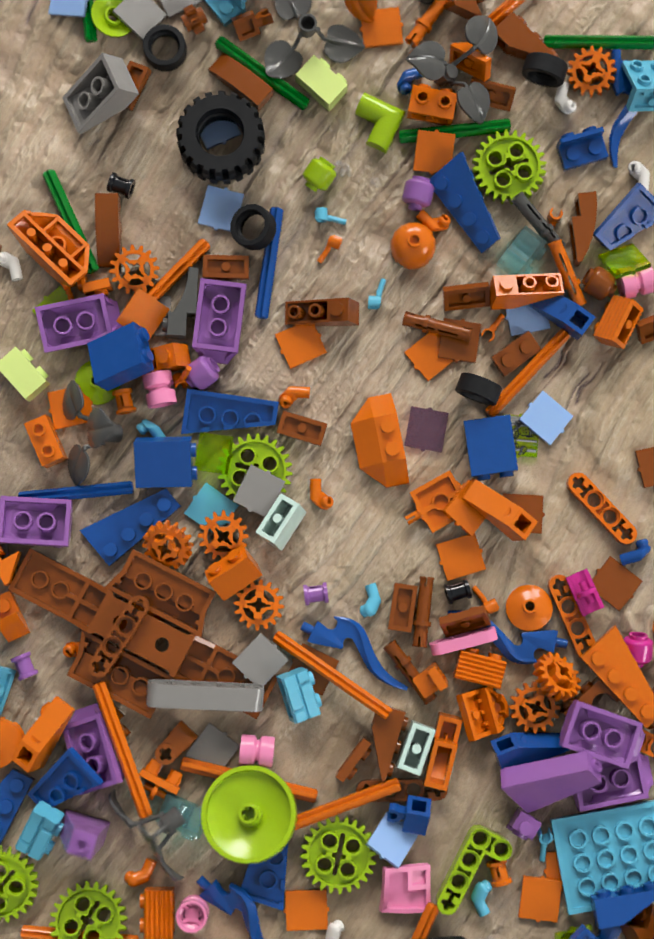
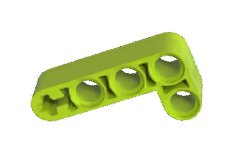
M474 825L468 830L437 892L436 904L440 912L445 915H451L457 911L485 854L499 861H505L510 858L512 846L505 837L482 825ZM484 832L485 839L482 842L477 843L473 841L475 833ZM498 843H505L506 850L501 854L495 853V846ZM467 853H471L475 857L474 861L470 864L462 862L463 856ZM455 875H462L464 881L460 885H453L452 878ZM450 896L452 904L447 903L446 906H444L442 900H447Z

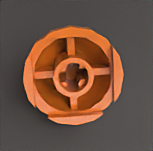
M409 222L400 226L394 232L390 242V252L393 259L407 269H419L426 266L436 250V240L432 231L426 225L418 222Z

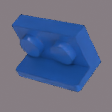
M591 126L584 129L582 133L574 134V132H570L561 136L556 147L564 171L602 161L609 157L602 136L604 133L603 127L596 128V126Z

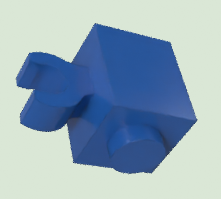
M408 795L405 806L390 803L387 821L398 822L403 820L402 832L425 836L430 820L431 799Z

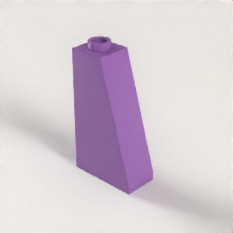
M587 751L507 767L500 770L501 789L526 813H530L602 783L600 773L602 772V766L597 758L594 759Z
M65 809L64 817L61 821L64 826L59 836L67 853L91 860L104 845L110 822Z

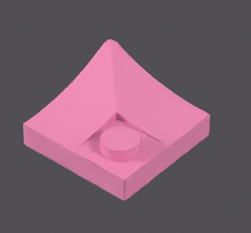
M430 864L400 865L398 869L394 866H382V889L379 911L382 913L402 914L423 913L426 904L431 902Z

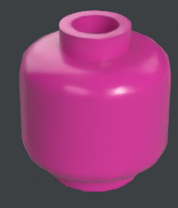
M630 632L628 636L623 638L639 668L652 661L653 641L646 633Z

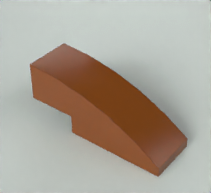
M222 53L208 69L231 91L238 94L239 98H246L250 101V104L258 111L274 95L272 87L225 53Z
M596 191L578 193L574 199L576 216L571 217L568 222L574 267L579 266L583 261L594 234L597 216Z
M95 193L99 268H111L115 266L111 265L110 261H117L114 254H122L120 196L118 193Z

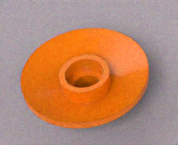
M520 586L513 590L507 599L506 613L508 619L518 629L524 631L539 630L549 622L552 616L553 605L551 598L546 591L538 586ZM527 603L534 605L532 611L526 609L525 605Z

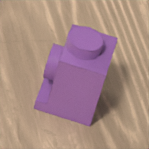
M518 807L506 828L523 840L528 838L533 840L542 823Z

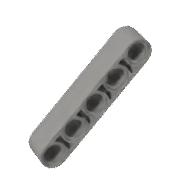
M151 679L147 682L146 705L149 707L260 712L263 710L264 686L260 684Z

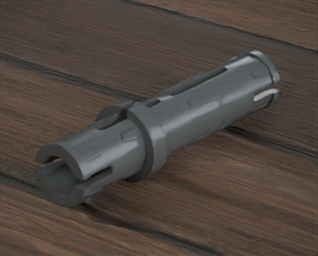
M523 191L511 200L537 231V236L540 239H543L547 244L561 239L553 230L554 226L548 224Z

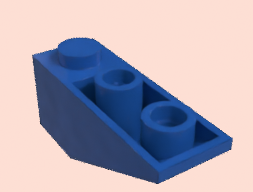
M562 295L529 304L530 307L565 330L576 340L583 336L596 318L583 307Z
M512 732L490 741L500 769L549 759L570 750L559 745L560 733Z
M654 881L643 883V887L634 888L633 885L619 887L620 890L610 892V889L597 890L596 894L590 895L595 925L599 929L622 926L654 902Z

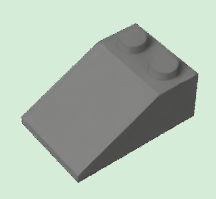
M102 53L62 98L77 132L82 134L126 109L139 95V92L124 60Z

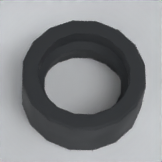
M160 24L152 27L146 33L143 40V51L147 62L154 69L169 72L183 64L187 56V46L183 34L176 27ZM163 36L174 38L178 44L177 54L168 60L157 59L152 53V44L157 38Z
M533 52L526 56L522 75L537 85L560 87L564 83L568 65L557 56L543 52Z
M247 204L239 208L233 215L230 231L233 239L244 248L251 251L261 250L273 241L276 234V222L274 216L262 206ZM253 215L262 216L264 219L262 233L253 240L246 239L242 234L245 222Z
M461 373L455 391L473 401L495 406L502 387L482 376Z

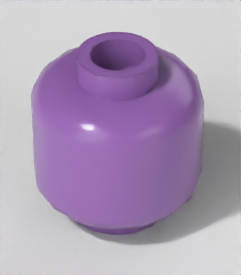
M413 176L412 179H408L405 182L402 200L408 204V209L421 211L422 208H427L431 205L434 186L430 183V179L422 176Z
M199 356L188 365L192 369L187 376L186 382L191 388L196 387L200 390H205L219 379L218 372L220 368L210 356L208 358Z

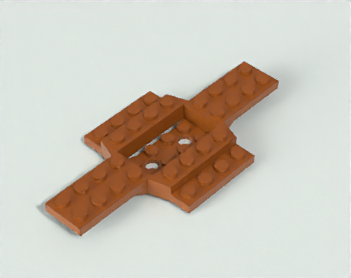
M29 548L8 588L9 591L82 629L78 654L67 676L90 688L98 682L105 681L111 699L149 719L152 718L156 708L146 705L148 680L168 679L252 683L248 678L245 679L244 674L232 663L238 655L203 638L206 612L216 595V591L135 549L132 550L123 569L106 586H103L48 556ZM114 593L128 600L134 596L146 597L150 602L149 611L191 632V634L187 635L147 614L125 647V649L167 671L124 650L106 676L94 677L90 674L88 664L104 640L94 633L105 638L114 625V619L121 614L127 605L126 602L114 597ZM142 600L139 602H134L135 604L143 607ZM135 608L133 613L127 611L126 615L138 621L139 617H135L139 609ZM127 620V626L121 630L123 633H129L132 630L130 620ZM159 638H166L169 642V647L164 652L157 650L155 646ZM111 639V640H110V641H112V642H114V643H116V644L119 645V643H118L116 640H114V639ZM109 641L107 642L106 648L110 653H116L119 650V646ZM102 651L100 655L104 656L102 661L94 663L97 673L101 670L105 671L106 668L103 667L106 659H109L110 662L113 660V658L106 656ZM276 675L264 685L263 706L277 681ZM243 712L255 719L260 714V712Z

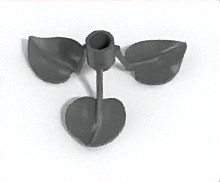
M275 0L276 12L282 19L290 20L295 17L299 20L298 35L292 47L284 40L274 41L267 47L264 56L265 73L268 77L276 79L288 78L297 73L302 66L303 57L295 49L302 37L309 38L315 33L319 35L322 41L326 42L324 46L326 56L336 63H344L351 60L364 50L365 45L353 30L344 25L330 26L327 30V37H325L320 31V27H316V18L312 14H307L311 8L312 0Z
M478 15L470 18L464 28L465 37L473 47L451 64L444 61L445 50L435 41H426L416 46L408 54L406 61L412 64L424 78L434 81L438 86H444L448 83L451 87L455 85L463 86V88L457 91L458 104L470 119L478 124H482L490 107L489 92L479 82H473L468 86L466 82L455 81L458 75L457 64L476 49L483 55H487L497 45L498 32L494 22L488 16Z
M71 380L63 396L62 406L64 415L69 420H74L77 416L88 421L89 444L84 445L82 448L80 445L75 444L68 456L70 477L76 486H80L90 470V458L86 452L87 449L99 448L101 445H105L106 442L119 443L123 438V428L120 424L112 422L100 408H94L89 417L81 413L84 406L82 390L74 380Z
M116 789L111 791L109 802L116 814L130 829L138 826L142 837L149 843L164 872L174 882L182 880L184 877L177 874L165 863L161 851L171 836L177 832L176 829L186 822L177 807H173L165 814L162 811L157 815L134 822L126 816L119 805ZM160 819L157 822L160 829L152 835L142 825ZM162 832L167 834L160 845L157 846L156 837Z

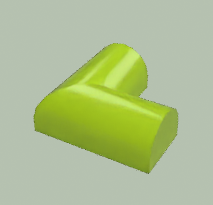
M364 93L358 103L355 115L375 124L366 141V145L387 153L406 112Z

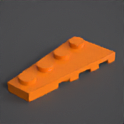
M614 625L580 658L640 723H643L645 728H648L654 722V693L618 628Z

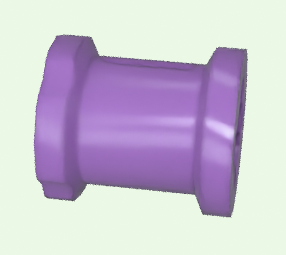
M323 582L322 585L310 587L303 585L305 605L319 601L329 603L326 582Z
M30 651L10 659L16 666L19 681L38 673V670L34 669L29 657L31 655Z

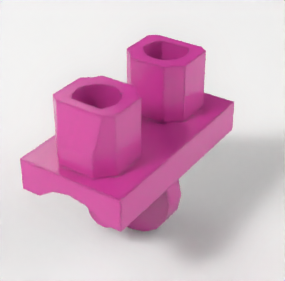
M587 568L565 577L582 617L604 608Z

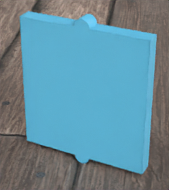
M206 482L199 493L193 496V501L184 514L198 524L206 525L205 517L207 516L212 519L214 511L219 516L222 510H225L226 515L229 516L231 512L236 511L239 505ZM226 520L217 521L219 525H226L230 522Z

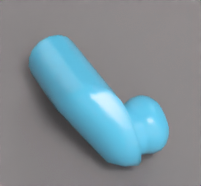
M147 419L141 420L142 422L136 425L141 435H145L149 431L152 437H166L158 425Z
M376 582L365 586L368 600L365 605L360 607V614L363 617L375 615L381 604Z
M487 880L478 882L471 894V900L480 917L490 913L485 899L488 892L492 890V885Z

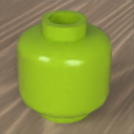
M321 156L319 159L313 158L303 172V178L307 181L305 185L314 192H317L318 189L326 191L336 177V171L334 170L336 166Z

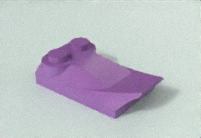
M200 278L192 348L199 356L207 358L210 356L216 363L228 364L238 354L247 284Z
M104 293L35 307L45 353L87 345V343L123 327L116 322L120 315L118 302L108 298Z
M1 496L0 543L52 546L55 548L69 547L73 501L68 499Z
M574 699L567 711L560 732L559 745L577 752L587 751L594 758L629 769L630 764L638 759L646 734L642 730L643 723Z
M95 703L75 710L74 715L63 731L67 750L73 747L104 781L99 786L79 795L123 782L125 776L120 762L116 759L107 726L98 704Z
M639 753L637 761L631 763L629 769L598 759L602 766V772H600L602 783L573 795L577 809L580 812L649 798L648 792L654 783L648 756Z

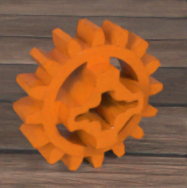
M591 46L588 52L583 47L581 48V55L574 53L575 61L568 62V66L572 68L567 70V75L572 76L568 79V83L574 84V92L580 89L581 96H584L586 92H589L590 98L593 97L594 92L601 96L602 89L604 88L609 91V83L615 82V77L612 76L617 74V68H612L615 65V59L609 60L610 52L602 54V47L598 51H594V47ZM601 61L605 64L607 72L601 68ZM592 68L595 69L592 75H588V71H591ZM576 72H578L579 75H582V83L577 78ZM596 82H600V83L597 84V85L591 86L592 84H594V83H596Z
M132 244L129 251L122 247L123 254L115 253L117 261H110V264L115 266V269L109 270V273L116 275L112 282L118 281L120 283L118 289L120 290L125 287L126 294H129L130 290H134L135 293L137 288L147 292L146 286L153 287L154 284L151 280L158 279L159 277L154 274V271L160 268L153 265L157 258L149 257L151 254L150 250L144 253L143 246L135 250ZM129 255H140L137 260L126 258ZM146 262H148L150 266L149 276L146 273H144V265L146 264ZM126 263L132 266L139 265V272L143 277L137 274L130 275V268ZM120 264L125 267V275L122 279L119 275ZM139 279L143 282L140 285H129L131 280Z
M222 510L221 515L218 516L214 511L213 518L210 519L206 516L207 524H200L199 526L204 530L198 533V537L204 539L199 545L206 546L205 554L212 552V559H215L217 555L222 559L230 551L242 545L244 547L247 546L243 539L249 538L247 533H243L247 526L246 524L240 525L241 517L234 519V512L227 516L225 510ZM220 520L230 521L227 525H219L217 523ZM209 528L213 532V538L210 542L207 539ZM216 528L223 533L227 530V537L231 543L223 538L218 540L219 534ZM236 529L239 532L237 543L233 539V533ZM219 546H227L229 548L224 551L217 550Z
M166 520L164 524L158 521L155 525H151L147 530L148 532L143 536L145 541L142 547L147 548L144 555H150L152 559L169 568L173 565L175 569H178L180 565L184 566L193 553L191 549L194 543L188 542L192 536L189 534L185 535L186 528L179 529L178 522L170 525L169 520Z
M259 580L258 585L252 582L250 583L251 587L248 588L246 586L243 588V594L236 593L240 600L234 602V605L239 606L235 614L241 613L240 622L248 621L247 628L254 624L256 630H259L260 625L268 629L269 622L274 625L276 624L275 616L282 617L278 610L285 607L279 604V601L284 597L276 595L279 588L277 587L272 590L271 582L266 586L263 585V580ZM256 589L255 596L251 600H244L249 592ZM265 590L273 596L275 602L267 600L264 596ZM258 598H261L262 603L268 604L270 607L261 608V612H258L257 607L248 605V603L257 602ZM244 608H249L253 612L254 620L245 613ZM267 610H274L269 618L262 620L263 614Z
M548 652L546 655L543 654L533 665L536 669L533 674L538 676L535 682L541 684L540 690L547 691L549 698L555 696L557 702L561 699L563 702L571 700L581 689L578 685L581 679L576 677L579 672L573 670L574 664L567 663L565 656L561 659L559 653L556 652L553 655L551 652Z
M532 681L531 687L527 683H523V690L516 688L517 696H510L514 704L508 705V708L514 710L510 717L517 718L515 725L520 726L524 724L523 730L526 732L531 727L533 733H537L538 728L545 732L546 724L553 727L554 724L551 719H558L559 716L555 714V710L561 709V706L555 705V696L549 698L548 692L541 691V684L537 687L535 681ZM535 691L531 697L523 698L525 694ZM544 696L548 699L549 709L545 706ZM525 703H536L539 708L543 709V712L539 710L532 712V709ZM519 705L525 711L524 718L520 714ZM546 716L542 721L534 723L536 718Z

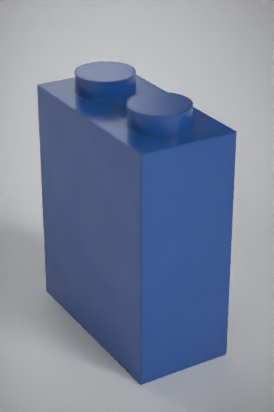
M132 322L87 343L94 383L109 391L154 370L152 362L154 356L148 342L150 337L144 327L142 328L135 322Z
M510 414L464 421L471 478L476 477L478 481L491 479L490 475L499 474L500 478L514 476L513 472L518 471Z
M192 436L136 437L134 440L136 488L192 487L194 480H197L198 477L197 466H193V457L197 456L196 443H192Z

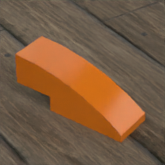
M443 712L438 713L424 786L447 791L458 747L457 743L463 722L462 717Z

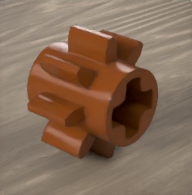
M193 4L183 8L184 15L180 16V19L186 31H193L195 35L205 31L204 24L208 23V20L202 8H195Z

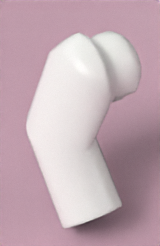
M565 81L560 87H557L554 101L562 113L571 114L576 110V103L567 97L570 84Z
M632 161L628 165L630 174L649 191V170L642 163Z
M0 252V265L10 270L11 280H22L23 276L19 259L8 252Z
M335 920L333 923H330L327 927L325 939H340L341 932L344 931L343 922Z

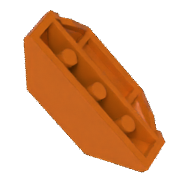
M23 210L7 223V227L23 249L57 282L72 287L88 273L90 245L59 215Z
M389 393L368 397L351 422L359 469L386 488L408 484L406 456L392 395Z

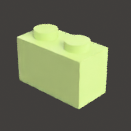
M315 55L295 74L296 83L327 111H330L347 93L348 85L346 84V79L339 73L335 74L330 70V65L323 58L318 59Z
M15 346L0 360V372L27 401L31 402L50 385L46 379L49 375L40 365L36 368L31 363L33 357L25 349L20 351Z

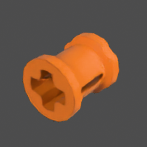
M123 388L112 392V395L116 398L118 408L116 415H125L137 411L136 407L133 406L132 388Z
M492 859L486 862V867L490 869L493 880L491 882L492 887H502L512 883V878L508 876L505 865L507 860L499 861Z

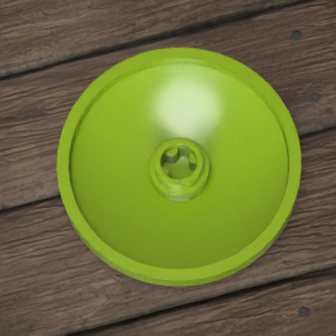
M254 765L239 766L219 776L209 787L201 809L202 828L210 845L221 856L242 864L260 863L276 856L290 841L297 821L295 798L287 783L273 771Z

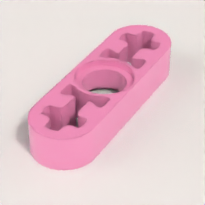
M490 626L430 642L429 645L432 655L437 656L497 640L498 636L495 626Z

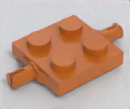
M449 470L411 491L409 494L415 503L416 511L404 516L405 520L414 516V518L407 521L408 525L421 518L427 524L431 533H434L453 522L443 510L464 484L461 485L456 481Z

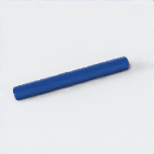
M271 207L270 213L274 216L276 222V234L273 241L264 248L255 317L258 319H267L269 315L283 218V209L279 207Z
M131 481L22 491L18 493V497L73 500L132 494L134 486Z

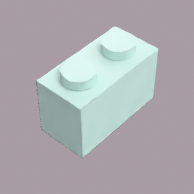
M280 493L255 533L262 540L282 551L307 512L299 503Z
M411 720L396 763L397 768L420 776L436 731L433 727Z

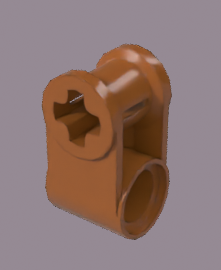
M181 720L167 735L168 737L157 747L155 751L156 760L162 765L171 764L199 736ZM170 748L172 750L170 752V756L172 758L170 759L167 757L166 759H163L162 749L166 750Z

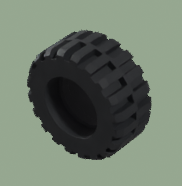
M218 91V95H212V92L205 93L206 97L200 99L198 96L193 100L194 105L192 107L190 105L185 107V115L180 116L178 120L179 128L176 129L177 144L184 163L187 164L188 169L193 174L197 173L198 178L203 181L206 178L210 179L212 184H218V181H223L224 185L231 184L230 180L236 179L237 182L243 180L244 174L250 175L254 171V166L259 165L261 154H264L265 150L264 126L262 119L259 118L257 109L251 107L250 101L246 98L240 100L239 95L231 92L230 96L226 95L225 91ZM221 120L235 123L242 131L243 140L234 152L224 156H216L203 150L200 144V135L206 126Z

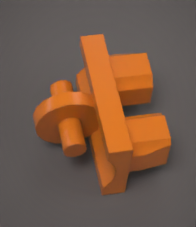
M152 758L146 768H142L139 776L155 784L153 786L146 782L143 787L151 792L148 798L153 801L155 796L162 799L165 798L167 793L159 789L160 787L177 795L181 788L179 785L183 773L173 768L167 779L158 775L163 765L155 758Z

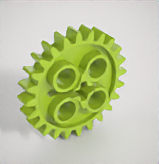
M506 129L503 136H501L497 131L495 139L487 136L486 141L488 144L481 142L480 148L482 150L476 149L475 155L478 158H473L472 164L477 166L472 168V173L478 175L475 176L474 180L475 182L481 181L478 189H486L485 197L490 193L493 194V202L497 197H500L501 204H504L505 200L509 199L510 204L513 205L511 200L522 191L529 199L532 196L531 191L537 192L539 189L536 184L542 185L544 181L539 177L546 174V171L541 168L545 167L547 163L546 161H540L544 156V152L537 153L540 145L532 146L534 138L532 137L528 141L525 140L526 133L518 137L517 130H514L513 134L509 135ZM512 149H517V150H519L520 153H521V156H519V157L513 156V155L510 153V150H512ZM492 156L497 157L500 163L492 164L489 158ZM522 160H528L527 163H520ZM508 164L509 167H511V166H514V167H513L512 171H510L509 168H504L505 165ZM526 170L529 174V177L522 178L518 174V171ZM491 171H492V172L498 171V172H497L496 174H494V175H491V174H490ZM497 178H505L508 184L504 186L498 184Z
M259 433L256 434L255 439H252L250 434H247V441H243L239 436V444L236 445L230 442L233 449L231 451L224 449L227 457L219 458L224 463V466H218L217 469L223 471L224 474L219 475L218 479L225 480L221 488H229L226 496L236 495L241 485L234 482L235 474L238 472L246 474L248 471L236 467V463L250 467L251 464L254 466L258 465V468L267 471L263 466L264 461L268 458H273L277 464L273 470H269L270 474L286 481L285 485L291 484L286 479L287 476L293 475L292 472L286 469L292 466V463L285 462L289 454L282 455L284 446L276 448V439L270 444L268 435L263 440H260ZM245 451L254 452L255 456L251 462H244L242 460V454ZM282 488L281 490L282 493L287 492L285 488Z
M336 815L335 821L327 818L326 824H323L321 821L317 822L318 829L311 826L310 831L313 835L305 834L304 838L309 843L301 844V848L307 850V852L301 853L300 858L307 859V861L302 863V868H309L306 872V877L314 875L313 885L320 881V890H323L327 885L329 886V893H332L334 888H338L339 894H342L344 887L351 893V885L354 884L359 889L360 879L364 882L368 881L365 873L373 874V870L369 865H376V860L372 859L371 856H375L377 853L366 846L372 834L371 832L363 833L365 829L364 824L357 827L356 818L352 823H349L348 815L344 817L343 821H340L339 816ZM344 833L342 854L345 856H340L337 874L333 875L332 872L335 865L334 853H337L340 835ZM328 834H332L337 840L333 845H326L323 842V838ZM352 839L357 840L360 844L354 851L346 847L347 842ZM321 858H328L331 861V865L323 869L319 867L318 861ZM346 863L354 866V870L350 874H345L341 871V867Z
M0 845V865L6 869L0 872V884L4 880V885H0V898L5 901L0 904V920L4 917L6 922L9 923L10 915L18 919L19 910L26 913V905H33L34 900L32 897L37 896L35 888H38L39 881L35 880L38 872H31L35 864H27L28 855L21 859V851L18 850L15 854H12V847L10 846L7 852H3L2 845ZM12 870H15L14 873L8 876V873H10ZM19 881L22 886L15 888L10 883Z
M88 881L85 882L84 888H81L76 883V891L73 892L70 888H67V897L59 895L63 902L61 904H53L58 911L50 913V916L56 919L54 922L49 923L50 927L56 928L50 935L52 937H59L58 939H78L85 929L82 939H88L89 934L92 932H98L99 939H124L119 932L127 930V927L121 924L123 921L128 920L127 916L121 915L126 910V907L118 906L122 902V898L113 899L116 891L112 890L107 893L108 886L106 884L102 889H99L97 881L93 888H91ZM83 899H88L90 902L89 908L85 911H79V902ZM100 902L99 906L92 915L95 903ZM105 909L110 910L111 916L109 920L105 922L100 921V912ZM91 917L94 923L93 925L88 924L86 927L83 921L85 918L89 919ZM73 921L77 922V931L73 934H68L67 925Z

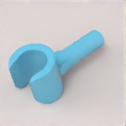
M317 207L315 210V220L319 223L329 221L343 225L346 224V219L328 215L326 207Z
M381 278L376 296L369 295L368 309L380 308L382 291L386 283L385 279Z
M541 827L537 832L541 846L539 857L541 862L545 861L547 844L553 840L549 827L546 834H542Z

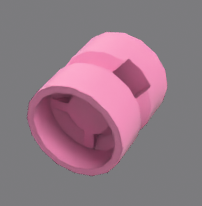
M649 263L636 266L634 271L627 268L616 272V284L620 296L631 299L635 298L637 293L641 295L654 293V271Z
M160 370L142 375L144 389L148 390L145 396L149 409L167 407L177 403L176 392L171 388V385L174 384L171 370Z
M242 734L239 765H253L255 762H258V765L261 767L272 768L275 737L262 736L260 740H257L255 735Z
M196 894L185 897L180 903L176 914L178 926L188 933L201 930L206 924L210 912L208 902Z

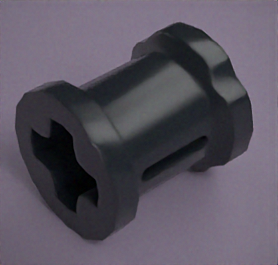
M113 172L107 184V191H114L125 195L126 199H130L136 180L122 178Z
M467 579L452 585L444 584V591L449 605L459 599L472 598Z

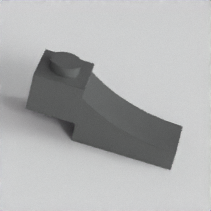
M189 267L185 291L179 304L173 312H168L167 318H163L162 332H166V338L185 340L187 317L195 318L198 268Z

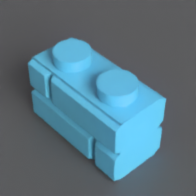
M298 667L276 676L291 722L298 724L321 714L319 707L322 706V702L318 693L314 692L312 685L315 684V679L311 671Z
M39 801L33 809L15 845V849L24 854L27 853L28 856L37 861L44 854L49 855L56 843L52 841L53 837H58L64 826L61 822L64 812L57 808H52L51 805L44 801Z

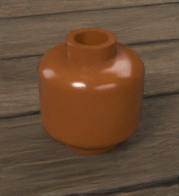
M600 266L594 269L590 268L581 281L584 284L583 291L599 301L607 296L611 298L617 289V285H615L616 276Z

